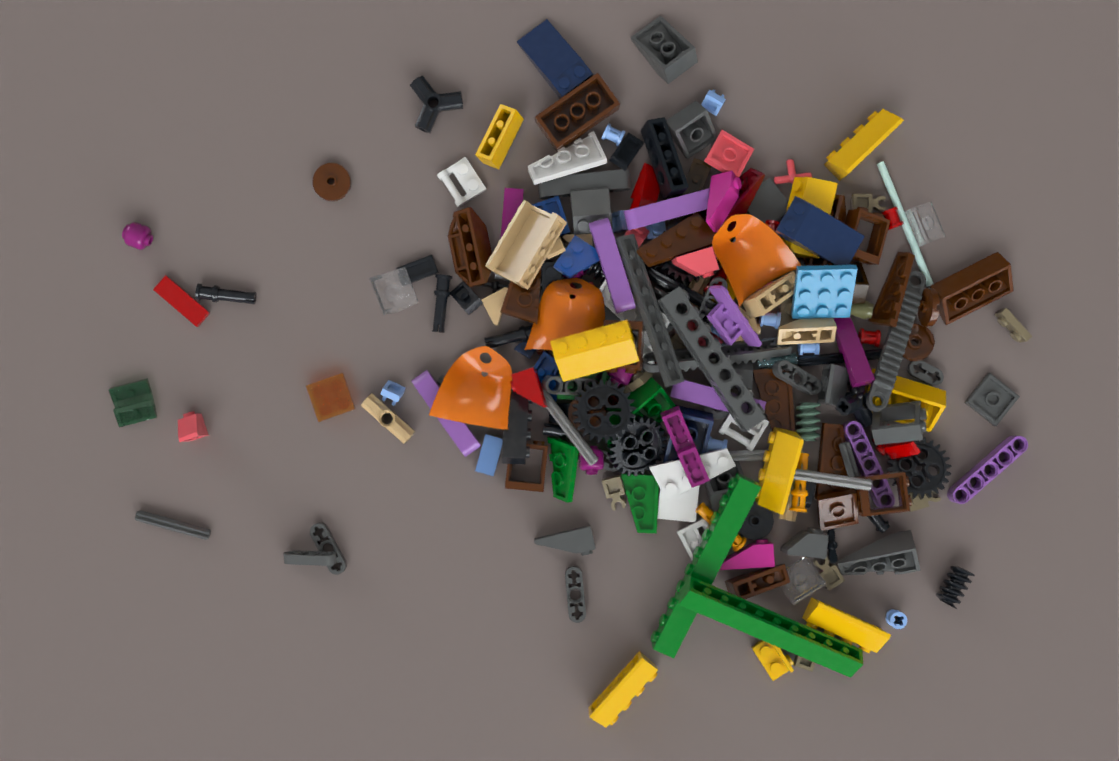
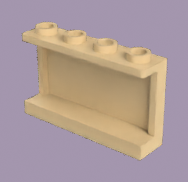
M523 200L485 266L495 274L528 290L567 222L558 214L553 212L550 214Z

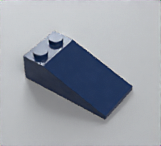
M547 19L517 41V44L559 99L593 76V73L581 57Z
M797 196L793 199L776 229L778 236L833 265H849L865 237Z
M679 406L699 455L706 453L714 423L713 413ZM668 434L662 463L679 460L676 449Z

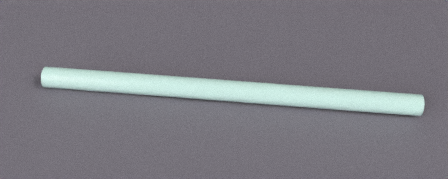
M882 161L877 164L893 206L898 207L897 213L900 220L904 222L902 228L913 255H915L919 270L926 278V287L934 284L886 165Z

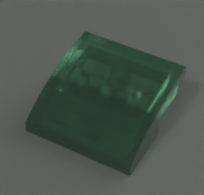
M148 378L109 389L115 407L113 412L119 427L157 418Z

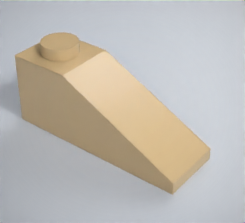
M794 271L754 292L742 302L750 319L767 314L793 295L796 277Z
M834 318L798 319L778 327L777 345L835 342L837 326Z

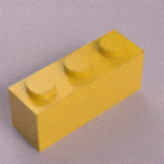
M500 104L475 154L483 164L500 169L524 120L516 109Z

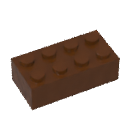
M596 73L536 115L535 122L556 152H558L557 150L568 146L619 110L620 103L599 73Z

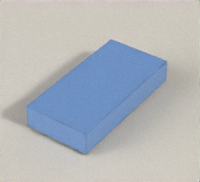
M485 434L476 472L494 476L503 444L502 438Z

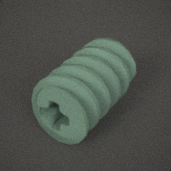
M802 402L800 406L796 407V410L801 411V413L796 415L797 418L801 419V421L796 422V425L801 427L796 432L801 434L804 441H817L815 438L820 437L821 434L815 431L821 429V427L815 425V423L821 421V419L815 417V415L820 414L821 411L816 410L815 407L821 406V404Z

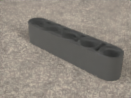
M619 169L571 174L538 184L540 199H550L559 196V198L571 197L570 190L604 187L609 188V193L632 190L630 169H626V171Z

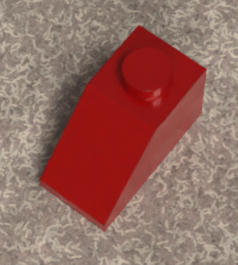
M532 367L511 374L512 380L510 384L513 392L516 391L520 396L543 408L548 407L535 368Z
M914 441L881 444L875 447L880 455H887L891 459L918 455L921 452Z

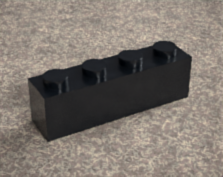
M512 388L508 430L503 429L502 464L525 465L526 458H530V446L526 445L527 440H531V428H528V422H532V410H529V404H533V402L520 396L516 391L513 392Z

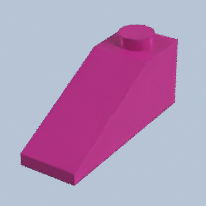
M733 171L711 176L706 222L714 233L720 229L739 198L742 184L740 178Z
M757 539L756 543H750L726 557L719 570L775 567L773 543L768 542V539Z

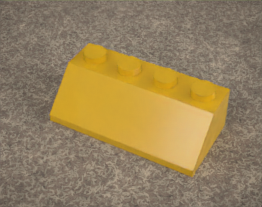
M882 109L879 113L874 111L867 118L869 122L865 126L861 124L853 131L856 135L852 139L847 137L840 144L842 148L838 152L833 150L826 157L828 161L824 166L839 181L842 180L904 120L885 109Z
M794 177L786 212L795 196L830 215L838 183L811 177ZM780 237L796 258L820 259V257Z
M628 320L550 341L563 382L639 362Z
M872 368L873 376H874V373H875V370H876V369H874V368ZM896 376L888 404L921 401V406L926 408L927 420H925L928 432H931L946 407V391ZM875 396L872 398L875 406L882 404L879 397ZM915 419L898 420L896 422L902 424L915 422Z
M774 427L773 432H770L768 436L769 448L765 450L763 455V469L760 468L758 473L761 489L755 499L757 505L782 515L785 512L804 439L797 432Z
M812 597L802 617L807 621V626L816 630L817 627L824 629L823 633L835 637L836 634L842 637L841 641L850 645L856 643L860 645L859 648L867 653H870V651L877 653L891 636V634L875 625Z
M639 651L588 707L589 717L605 728L609 724L612 726L618 720V714L622 710L625 711L629 708L632 698L635 695L638 697L645 689L643 686L648 681L652 682L658 674L657 666Z

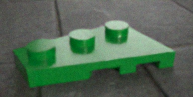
M553 436L547 437L548 444H551L552 454H549V459L553 462L554 471L551 474L553 497L566 503L572 502L579 451L570 442Z
M621 474L637 533L657 534L659 485L654 476H634L633 474L628 476Z

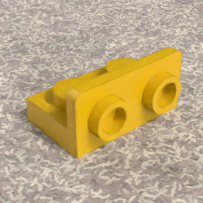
M763 640L751 647L772 681L788 671H794L791 666L794 664L788 654H783L782 648Z

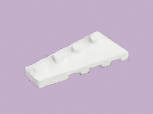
M592 131L588 134V137L584 139L579 138L574 141L573 145L567 148L562 147L557 150L556 154L552 156L547 155L530 164L528 172L534 185L606 164L607 158L595 132Z
M727 448L700 455L709 479L736 466ZM680 459L649 466L667 501L692 489Z

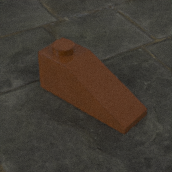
M785 564L742 574L725 581L728 592L743 599H748L790 583Z

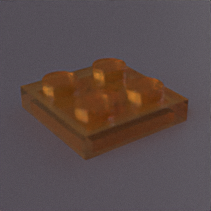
M343 373L306 385L318 422L356 409Z

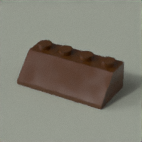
M999 252L987 256L930 286L931 289H936L939 294L940 305H937V310H939L944 324L948 325L1014 291L1011 264Z

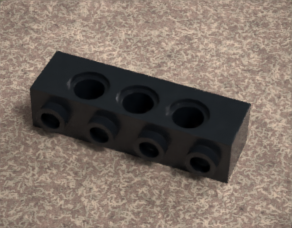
M665 117L647 120L640 131L663 199L681 196L689 186Z

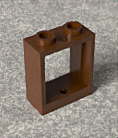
M864 207L848 210L845 225L857 231L860 219L874 224L867 252L858 249L852 260L866 265H879L890 220L883 218V214L868 212L869 209Z
M604 320L603 326L621 322V320ZM628 321L632 332H638L637 353L639 362L606 370V372L617 373V370L621 369L625 370V373L637 374V371H642L645 330L643 321Z
M533 440V444L527 443L526 445L530 446V449L543 450L540 483L511 480L513 464H507L506 489L544 491L548 446L544 445V441Z
M898 471L855 476L856 478L869 480L896 478L899 506L870 509L868 490L855 488L858 514L860 516L910 511L912 500L911 496L908 495L909 478L905 472Z

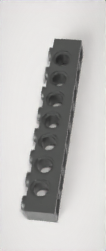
M679 286L657 301L658 305L740 430L747 432L766 419L764 416L765 411L753 399L754 394L751 389L746 388L743 384V377L732 367L733 363L730 357L722 352V345L717 338H713L709 325L701 320L700 312L688 300L690 297L686 290L681 289ZM678 304L684 307L683 314L677 312L676 306ZM688 321H692L695 324L694 331L688 329ZM699 337L705 339V347H701L698 344ZM711 353L716 356L715 364L709 361ZM721 370L726 371V380L720 378ZM732 386L738 390V394L735 397L730 392ZM744 402L748 405L747 413H744L741 409Z

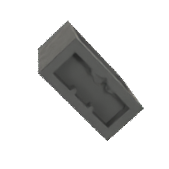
M921 401L887 404L883 410L873 412L871 431L875 445L923 440V432L927 431L925 421L927 420L926 408H922ZM915 419V422L884 426V423L889 421Z

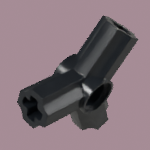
M423 75L417 77L410 84V87L424 104L415 124V127L423 132L431 133L440 112L463 109L461 91L437 94ZM432 100L439 102L436 107H430L429 103Z
M850 385V391L836 403V410L841 415L853 413L856 421L863 428L872 425L873 416L872 411L866 405L869 385L853 388Z

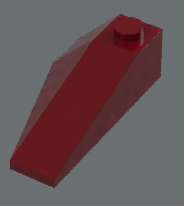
M750 168L739 177L742 184L739 198L723 224L733 215L746 214L765 178L764 173ZM707 209L698 211L706 222ZM732 221L728 225L727 231L735 228L736 221Z

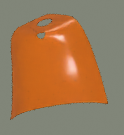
M737 214L729 217L712 240L713 250L729 279L739 308L742 302L755 291L777 277L797 269V266H802L785 242L768 225L750 214ZM732 221H736L735 228L727 231L728 225ZM735 237L736 241L731 242L730 239Z
M580 278L563 279L550 283L542 295L538 307L537 324L533 323L524 350H552L550 342L552 340L603 327L605 305L601 291L596 286ZM573 282L580 283L582 287L579 289H574L570 287V284ZM570 294L576 295V298L571 299Z
M488 346L477 347L462 354L445 375L429 415L471 425L508 430L511 394L510 381L512 380V369L509 362ZM488 353L491 356V362H482L480 355ZM482 372H486V373H488V375H487V376H482L481 373H482Z

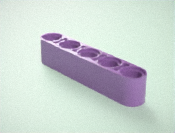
M710 188L623 211L627 228L632 230L706 210Z
M608 217L590 222L589 228L616 314L635 309L633 295Z
M425 370L411 380V382L431 409L440 386L429 371ZM437 417L465 457L481 447V444L466 423Z
M686 380L672 387L670 394L672 398L729 412L713 387ZM754 399L765 410L766 402ZM745 402L741 406L744 413L748 411V405Z
M857 421L845 422L843 424L845 441L851 444L861 476L883 473L862 425ZM851 424L856 428V432L853 435L848 432V427ZM859 442H862L864 445V449L861 452H858L856 449V445ZM868 459L872 463L869 470L864 467V463ZM879 479V485L874 487L872 484L871 490L868 491L876 506L880 508L891 507L895 504L893 492L887 479ZM883 495H886L888 501L882 505L880 499Z
M1009 436L949 488L947 492L948 499L959 504L968 502L1027 450L1028 441L1022 436ZM1015 440H1018L1019 447L1017 449L1013 447V443ZM1001 452H1003L1005 455V458L1002 462L999 460V454ZM986 465L990 466L989 474H986L984 471ZM974 477L976 485L971 487L970 480ZM960 490L962 496L957 500L955 494Z

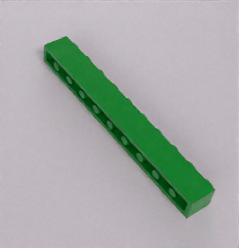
M736 473L735 477L730 479L729 489L726 495H722L719 502L720 507L717 512L713 513L709 529H705L703 532L702 542L700 546L695 548L694 558L691 563L687 564L684 571L685 576L676 586L677 592L675 596L669 599L668 609L665 614L661 615L657 631H653L650 641L653 650L669 657L675 658L697 612L678 605L680 589L690 576L712 585L761 489L758 482L739 473Z
M690 576L679 591L678 605L851 678L864 665L862 649Z

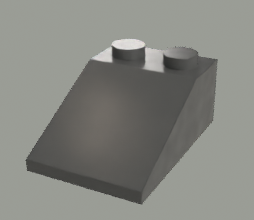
M661 15L631 37L632 42L667 84L698 62L695 47Z

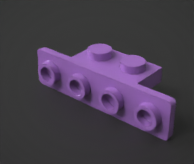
M710 286L709 290L718 304L709 312L707 318L725 344L732 345L741 335L748 346L760 347L762 342L758 334L753 331L748 319L742 315L739 306L732 300L728 290L723 286Z

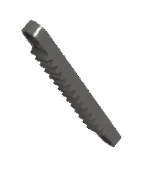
M920 271L910 272L896 327L889 326L874 373L875 380L871 383L866 398V405L873 412H879L887 406L894 388L896 376L899 373L900 363L903 360L907 341L909 340L911 328L914 325L915 315L918 312L926 284V278ZM911 277L918 278L920 284L917 286L913 285L910 280ZM875 396L879 397L882 401L881 406H875L872 398Z
M777 337L760 339L762 342L760 347L748 346L745 341H738L732 345L722 343L721 350L724 355L727 354L730 357L732 363L736 362L739 365L742 361L747 364L749 360L754 363L757 359L762 362L765 358L769 361L773 357L787 356L791 354L793 344H787V347H780L777 345ZM687 348L674 349L680 369L688 371L689 368L695 370L699 367ZM654 353L645 354L643 356V369L650 373L660 372L657 363H648V361L656 362ZM711 353L709 361L715 364L716 356Z

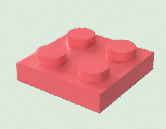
M721 130L704 162L722 173L733 171L737 177H740L754 148L726 131Z

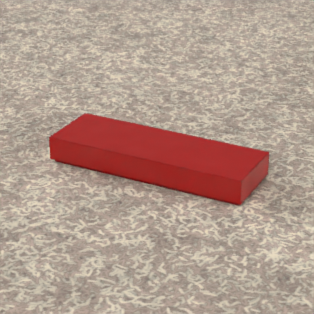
M166 275L153 289L196 327H199L210 314L206 308Z

